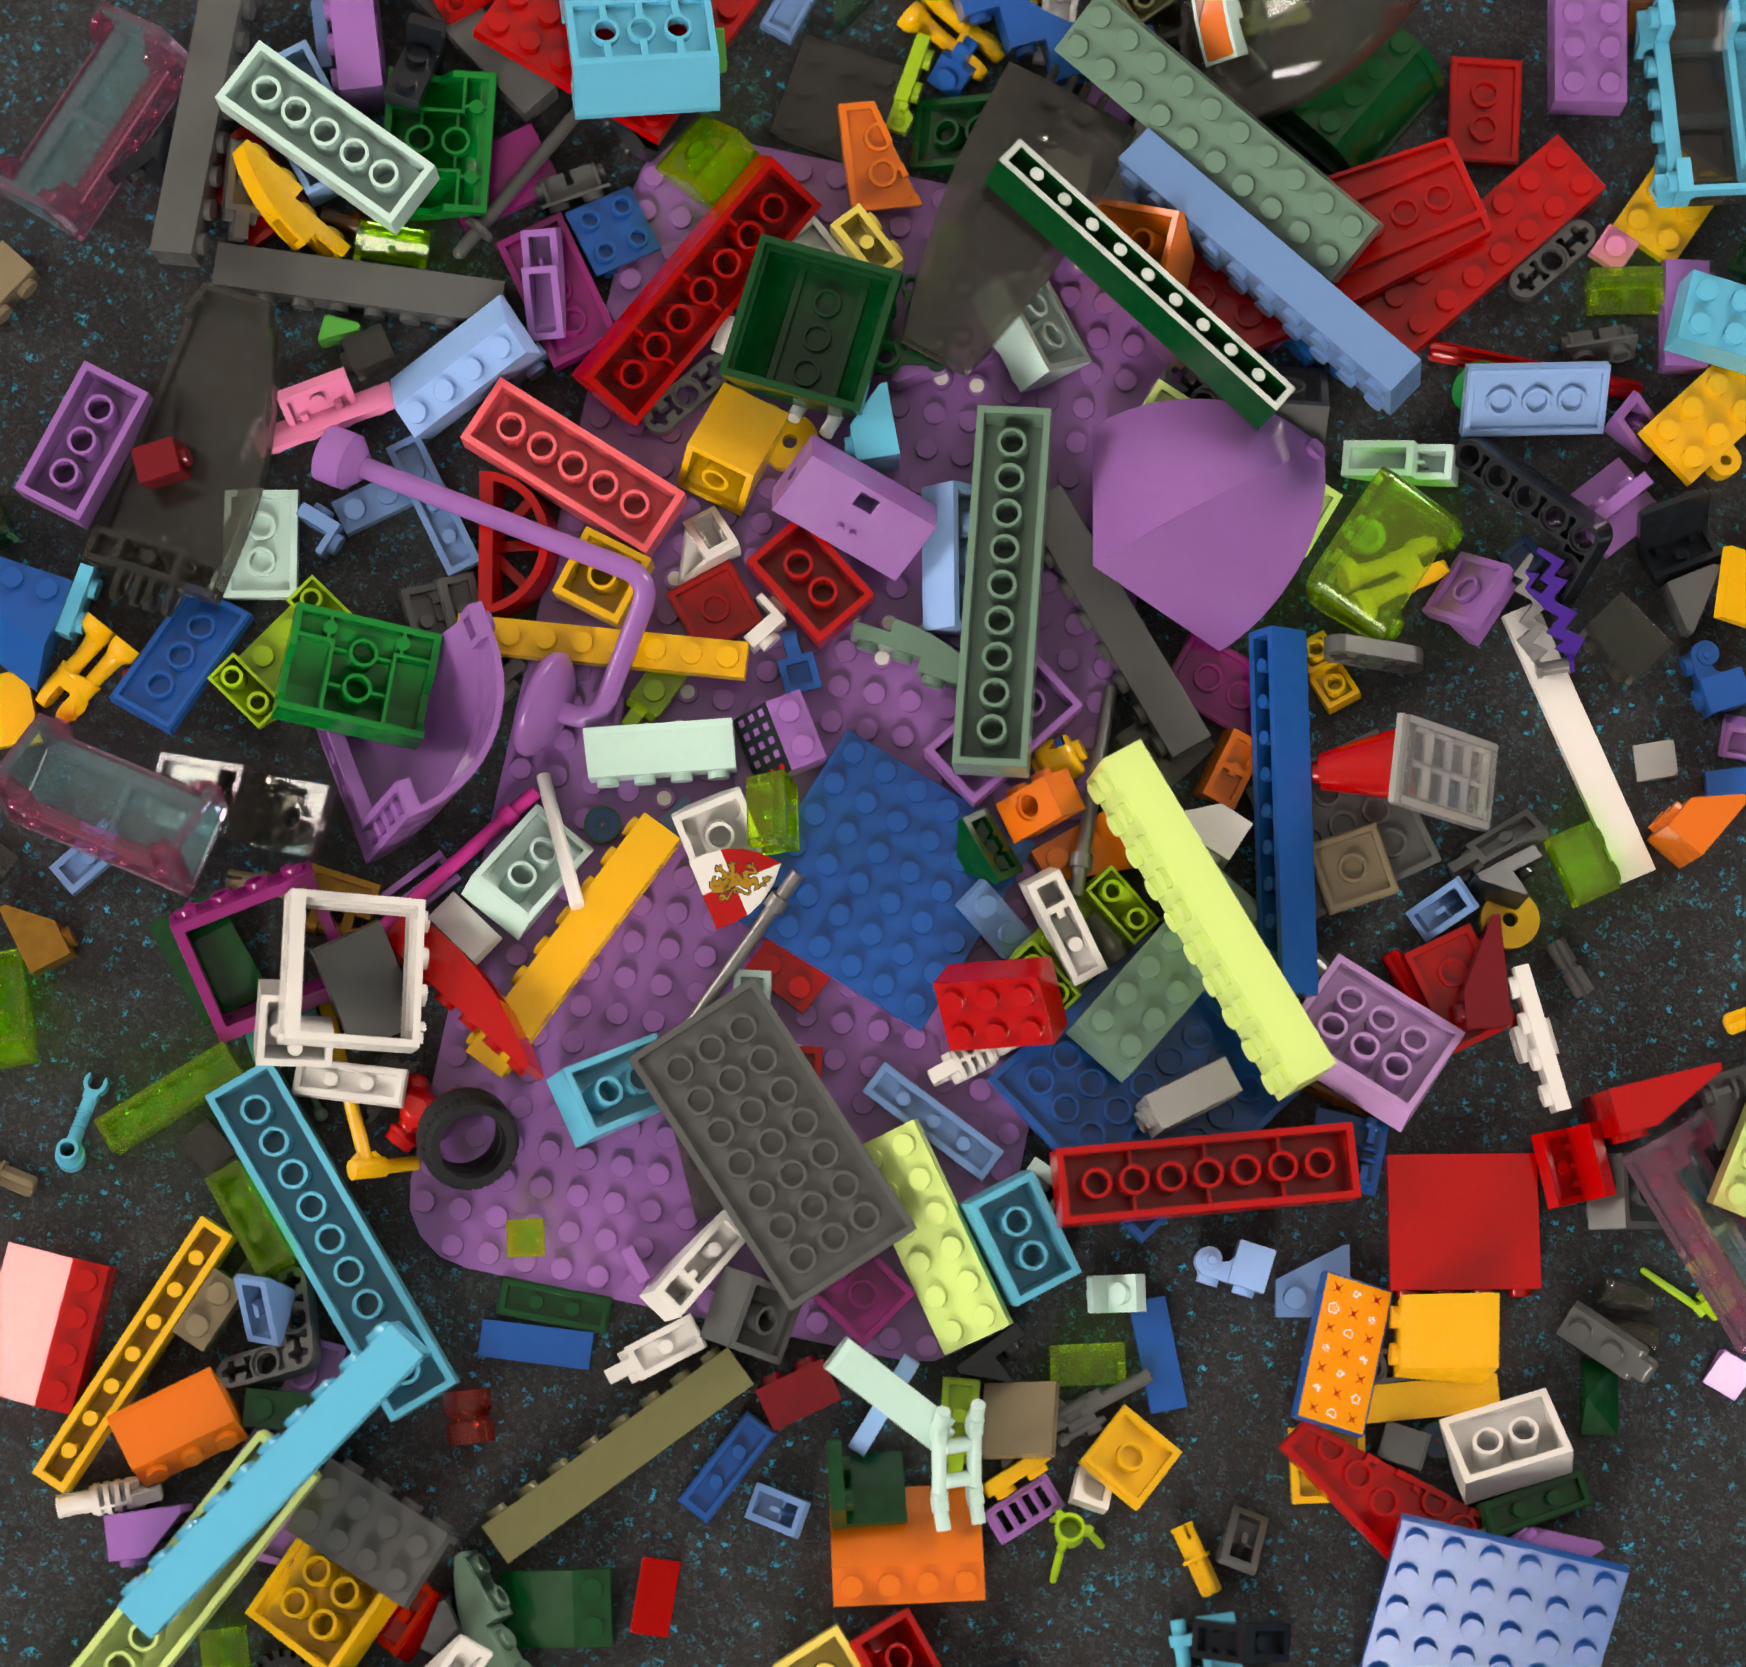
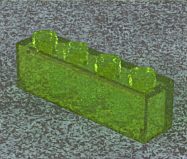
M222 1041L93 1121L111 1151L121 1155L206 1103L205 1095L246 1071L231 1046Z

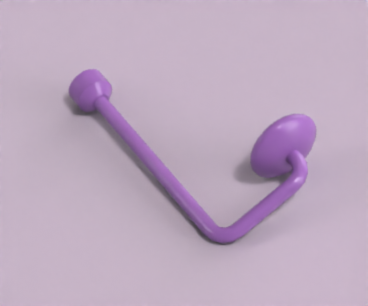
M337 425L330 426L321 436L313 454L311 473L315 480L340 490H346L365 479L630 583L634 593L633 601L594 699L583 706L573 704L576 692V676L572 660L564 652L550 653L536 666L521 694L513 720L512 742L519 754L522 756H533L549 746L557 738L564 725L584 728L596 725L608 717L619 699L654 609L656 592L653 579L646 568L633 559L371 459L364 436Z

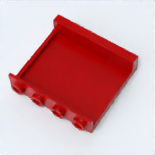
M1535 1153L1385 1155L1383 1157V1172H1386L1389 1285H1386V1289L1396 1291V1298H1400L1402 1295L1419 1294V1291H1433L1434 1294H1454L1456 1290H1471V1293H1494V1290H1508V1297H1531V1289H1541L1538 1170Z

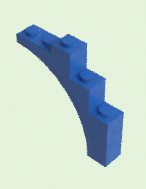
M953 0L959 23L970 21L972 26L990 21L992 19L991 15L994 14L1006 56L1016 53L1018 58L1026 57L1038 52L1037 47L1040 46L1052 88L1063 85V89L1068 90L1084 84L1083 79L1087 77L1054 51V48L1074 24L1073 22L1043 10L1030 0ZM1152 24L1146 25L1154 32Z

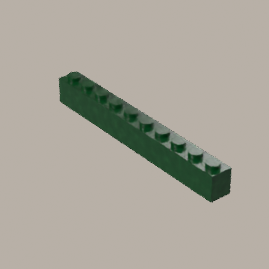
M1021 138L997 161L983 182L1257 430L1263 426L1294 392L1296 387Z

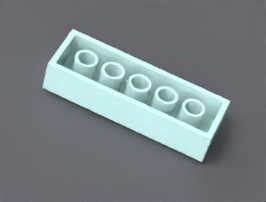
M260 40L215 96L222 112L394 235L399 233L440 179L434 164Z

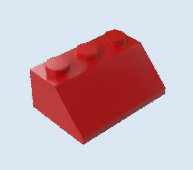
M909 1607L887 1616L848 1643L861 1667H942Z

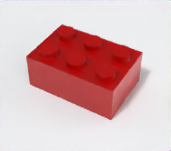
M792 521L746 560L747 568L771 596L773 595L787 611L786 613L819 650L875 603L873 591L830 543Z
M1052 956L948 964L933 983L950 1051L1055 1044L1068 1025Z

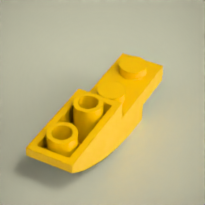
M248 139L240 144L232 153L237 172L252 202L276 234L295 252L307 244L320 256L344 257L351 246L345 241L343 234L332 226H327L321 221L310 205L299 202L296 199L304 187L297 182L295 175L288 169L279 167L269 158L268 152L259 144L251 143Z

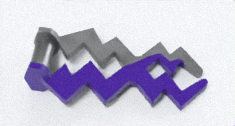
M1538 547L1536 552L1551 563L1539 577L1541 581L1548 585L1541 593L1530 588L1539 573L1527 571L1534 557L1532 553H1528L1513 572V575L1522 579L1513 590L1532 600L1531 606L1519 621L1529 630L1516 641L1533 661L1537 679H1542L1544 676L1567 672L1570 674L1575 673L1574 658L1585 638L1566 629L1577 614V611L1555 601L1556 594L1568 581L1555 576L1565 560ZM1544 609L1558 616L1546 633L1562 640L1554 649L1566 654V658L1540 662V659L1548 652V649L1533 642L1545 629L1546 625L1534 618Z

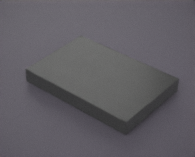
M375 920L310 950L345 1034L389 1038L401 1032L403 974L380 920ZM351 1049L352 1052H354V1053H357V1052L362 1051V1050H353V1049Z

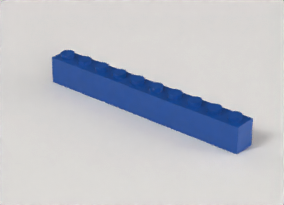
M1271 625L1248 633L1257 928L1260 938L1297 999L1300 1000L1318 996L1319 983L1307 669L1308 649L1305 630Z

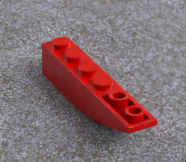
M401 916L386 935L398 964L404 968L406 917ZM430 921L429 931L424 933V947L429 949V963L427 969L423 970L422 984H426L427 989L431 985L439 992L434 997L448 1010L452 1011L456 1007L462 1012L458 1019L473 1033L480 1029L486 1035L482 1041L497 1055L504 1051L510 1057L506 1064L523 1078L529 1073L540 1081L544 1074L530 1041L513 1010L482 969Z

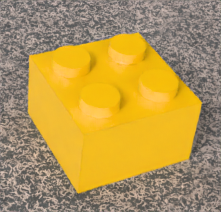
M588 526L585 527L580 537L581 540L633 559L644 566L651 576L655 569L652 558ZM568 559L552 590L557 599L616 629H622L634 596L632 586L625 580Z

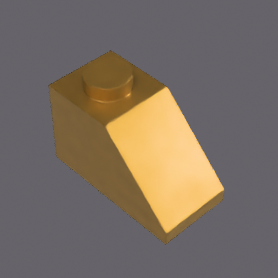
M8 905L0 907V913L30 974L39 977L78 957L73 948L78 945V942L68 925L63 927L61 923Z

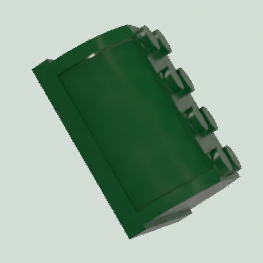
M1329 0L1263 76L1247 91L1242 102L1328 175H1332L1383 158L1441 93L1445 84L1442 72L1427 48L1370 0Z
M761 233L719 367V376L760 396L828 415L852 418L862 415L897 295L903 282V272Z

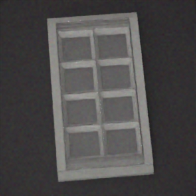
M1397 713L1388 802L1472 830L1488 832L1491 822L1498 745L1412 714Z

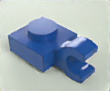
M967 35L962 43L958 42L953 51L947 48L941 53L927 81L949 97L962 96L976 71V68L968 62L979 43Z
M795 629L781 633L787 658L778 660L777 664L785 693L787 694L798 689L801 690V693H806L822 688L813 651L801 653Z

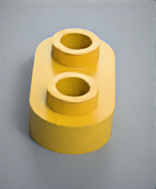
M1022 1458L982 1484L987 1499L995 1496L997 1501L1002 1500L1017 1490L1014 1483L1027 1476L1029 1481H1032L1049 1470L1045 1463L1051 1458Z

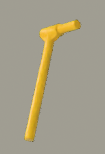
M332 1002L319 1005L321 1016L331 1017L334 1034H341ZM333 1048L332 1061L348 1063L345 1049ZM343 1102L356 1151L346 1166L347 1176L350 1180L386 1177L390 1173L419 1170L420 1160L418 1156L387 1159L376 1151L371 1152L359 1103Z

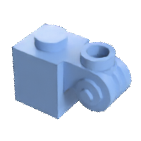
M1239 1239L1237 1240L1232 1258L1224 1262L1222 1261V1254L1217 1248L1213 1246L1203 1247L1196 1252L1193 1259V1264L1197 1271L1195 1281L1216 1288L1218 1282L1221 1281L1233 1286L1232 1293L1253 1299L1254 1293L1264 1294L1277 1250Z

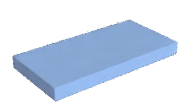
M1608 361L1465 364L1459 434L1461 437L1603 434L1611 365Z

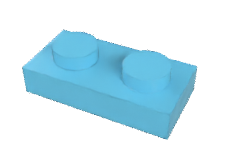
M84 563L79 565L55 629L62 638L76 642L79 634L83 635L85 633L81 624L82 618L88 612L91 601L97 600L103 585V580L100 579L101 573L95 567Z

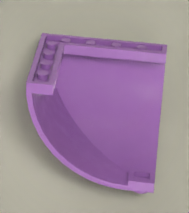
M1217 399L1161 401L1123 411L1093 427V566L1219 652L1244 635L1273 606L1292 580L1309 549L1319 523L1324 501L1326 454L1324 446L1318 439L1310 437L1292 423L1275 414L1257 430L1230 404L1224 400Z
M482 601L468 604L460 613V620L442 633L436 674L428 697L424 719V739L416 750L316 728L366 864L389 855L414 838L472 777L493 744L503 711L504 672L500 651L494 635L495 623L491 613L485 611Z

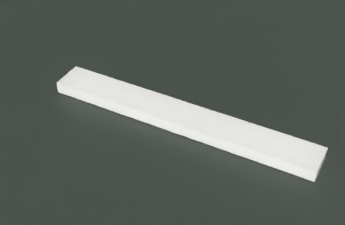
M1530 604L1503 615L1501 620L1621 885L1656 870L1568 672L1537 679L1533 661L1516 641L1529 630L1519 621L1531 606ZM1539 613L1534 619L1546 625L1542 613ZM1547 625L1533 642L1548 649V652L1540 659V662L1562 659L1559 651L1554 649L1556 645L1552 636L1546 633L1548 630Z

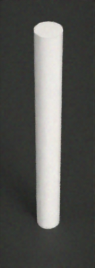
M548 772L540 773L536 776L569 906L571 910H579L585 904L551 775Z

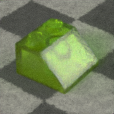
M701 114L700 119L680 137L657 164L655 169L696 203L711 209L754 157L760 154L738 129Z

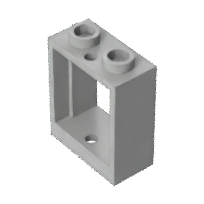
M1223 1057L1145 1095L1135 1105L1138 1112L1134 1113V1117L1140 1130L1144 1134L1149 1132L1151 1138L1154 1139L1231 1101L1242 1091V1088L1227 1058Z

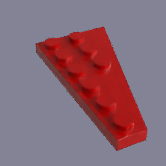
M1301 1421L1277 1447L1387 1562L1401 1513L1473 1530L1483 1528L1477 1509L1463 1504L1445 1492L1400 1469H1396L1376 1456L1352 1446L1345 1440L1316 1425Z

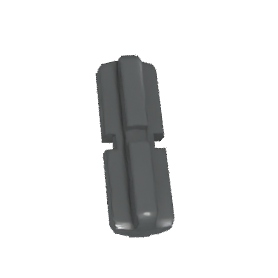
M1560 937L1550 942L1546 946V950L1558 970L1562 969L1564 972L1562 977L1574 997L1579 999L1592 992L1593 985L1581 965L1577 966L1575 963L1577 958L1565 938Z

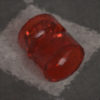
M491 1388L442 1393L444 1414L450 1417V1422L445 1425L447 1446L496 1441L494 1419L488 1417V1412L493 1409Z

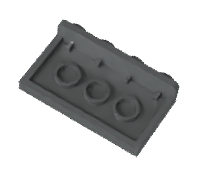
M330 1457L320 1473L322 1475L321 1479L302 1501L285 1530L403 1608L408 1609L448 1544L450 1543L455 1546L459 1540L450 1533L453 1526L436 1515L431 1520L421 1515L420 1513L424 1507L407 1496H404L402 1501L391 1495L395 1488L381 1479L375 1477L371 1482L364 1478L362 1474L365 1469L352 1460L345 1458L344 1462L341 1463Z

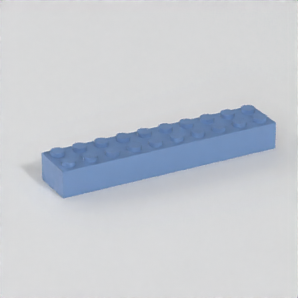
M1149 127L1118 158L1119 176L1123 186L1122 191L1132 202L1137 204L1140 201L1144 205L1184 212L1192 247L1202 254L1203 262L1215 272L1221 270L1228 276L1229 284L1241 295L1247 293L1256 300V307L1266 317L1271 318L1274 316L1283 324L1282 329L1289 337L1295 341L1301 339L1310 347L1309 352L1321 364L1328 362L1337 370L1336 375L1345 385L1350 388L1355 385L1365 394L1363 396L1365 401L1376 411L1383 409L1391 416L1421 385V359Z

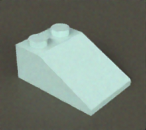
M536 804L478 867L461 893L463 897L518 941L564 888L546 814L540 805ZM564 825L577 872L594 849Z

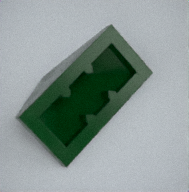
M987 807L958 821L957 858L964 868L963 872L980 879H985L993 884H998L1024 871Z
M1580 1359L1579 1434L1618 1436V1375L1595 1359Z

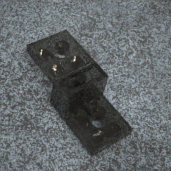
M161 752L142 823L153 827L206 835L233 846L319 860L338 789L330 785L270 776L245 765ZM187 787V795L185 799L180 802L181 790ZM299 810V820L292 826L291 818Z

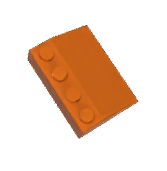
M932 1485L905 1486L907 1522L905 1524L832 1529L830 1511L833 1606L847 1607L986 1600L982 1524H971L965 1486L947 1489L951 1530L936 1532L934 1513H932L930 1502Z

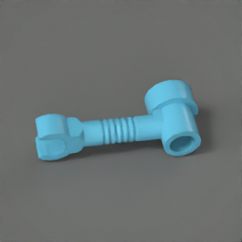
M91 1072L83 1080L85 1090L79 1110L77 1111L78 1113H76L75 1120L73 1121L74 1123H72L67 1138L60 1140L56 1145L55 1160L58 1166L65 1172H77L86 1163L87 1155L82 1146V1139L96 1104L109 1090L107 1077L104 1079L102 1086L96 1090L90 1088V1083L93 1079ZM67 1150H74L73 1154H71L70 1156H64V1153Z

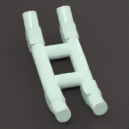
M974 1399L971 1402L970 1411L967 1413L965 1421V1433L967 1436L948 1439L951 1410L947 1406H938L934 1419L931 1422L932 1489L930 1490L932 1513H934L936 1532L951 1530L947 1489L965 1486L971 1524L986 1523L982 1485V1435L986 1403L982 1399ZM967 1451V1470L947 1474V1455Z

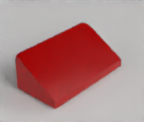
M643 1556L630 1633L668 1638L681 1566L680 1561Z
M425 1581L408 1609L398 1605L375 1638V1641L394 1657L407 1663L411 1662L421 1648L438 1602L444 1593Z

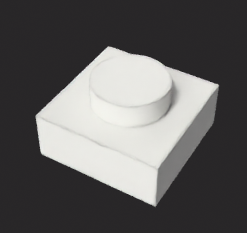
M1079 1465L1075 1471L1068 1503L1104 1515L1108 1511L1112 1491Z

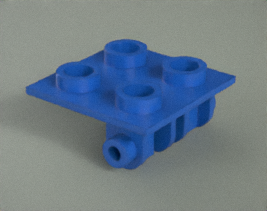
M630 186L564 214L596 277L603 275L605 279H609L618 273L617 268L661 250V246Z
M1317 1107L1314 1125L1353 1122L1361 1193L1376 1196L1390 1126L1377 1118L1367 1117L1365 1119L1364 1117Z

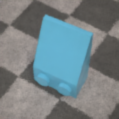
M656 1032L563 1068L546 1080L576 1148L611 1135L662 1112L627 1059L658 1039L659 1037Z

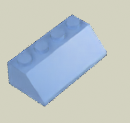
M500 294L390 379L394 407L414 438L433 439L485 399L500 377L508 381L541 356L542 353L505 297Z
M952 480L921 487L922 498L936 505L937 528L922 546L923 630L928 633L961 636L972 484Z

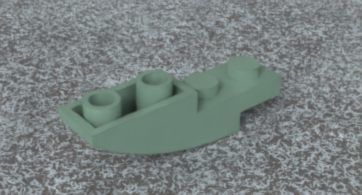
M896 618L890 632L855 621L851 632V641L857 643V649L870 654H876L877 650L892 654L891 659L905 665H912V661L918 662L916 677L922 679V685L936 690H942L943 686L957 690L959 653L934 635Z
M477 1549L459 1552L454 1556V1588L458 1616L464 1635L492 1651L493 1656L485 1667H532L526 1660H523L519 1653L514 1634L502 1623L511 1617L513 1612L509 1607L508 1595L500 1586H497L490 1573L491 1567L488 1560Z

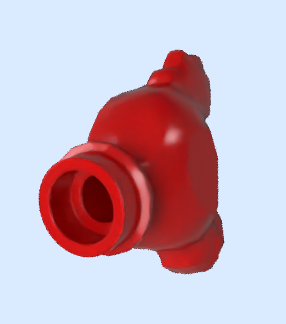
M417 1072L409 1075L403 1109L399 1108L400 1121L399 1123L390 1124V1129L385 1134L388 1140L406 1153H409L414 1146L417 1147L416 1132L418 1122L427 1106H430L431 1102L436 1099V1096L431 1091L429 1080L423 1074Z

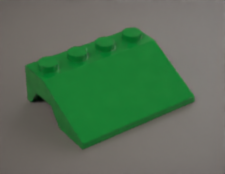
M388 67L387 83L395 67ZM453 70L442 76L434 75L419 111L386 103L384 129L434 164L440 177L408 221L487 215L497 72Z
M297 601L278 678L271 718L416 750L424 739V719L428 697L436 674L443 635Z

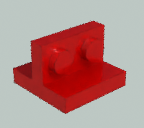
M1599 1121L1531 1136L1548 1209L1617 1195Z

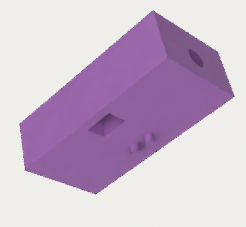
M814 434L811 435L772 489V510L895 581L937 528L936 505Z

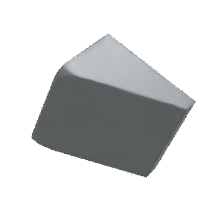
M1388 1421L1385 1425L1377 1456L1421 1471L1432 1435Z

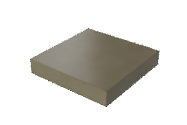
M1376 822L1313 842L1314 876L1328 916L1400 892Z
M1057 1381L984 1383L983 1401L986 1403L982 1435V1459L1055 1458L1060 1385Z

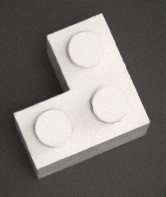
M258 979L253 1045L256 1065L331 1068L333 1048L277 1044L280 980ZM301 1016L300 1031L334 1033L331 1017Z

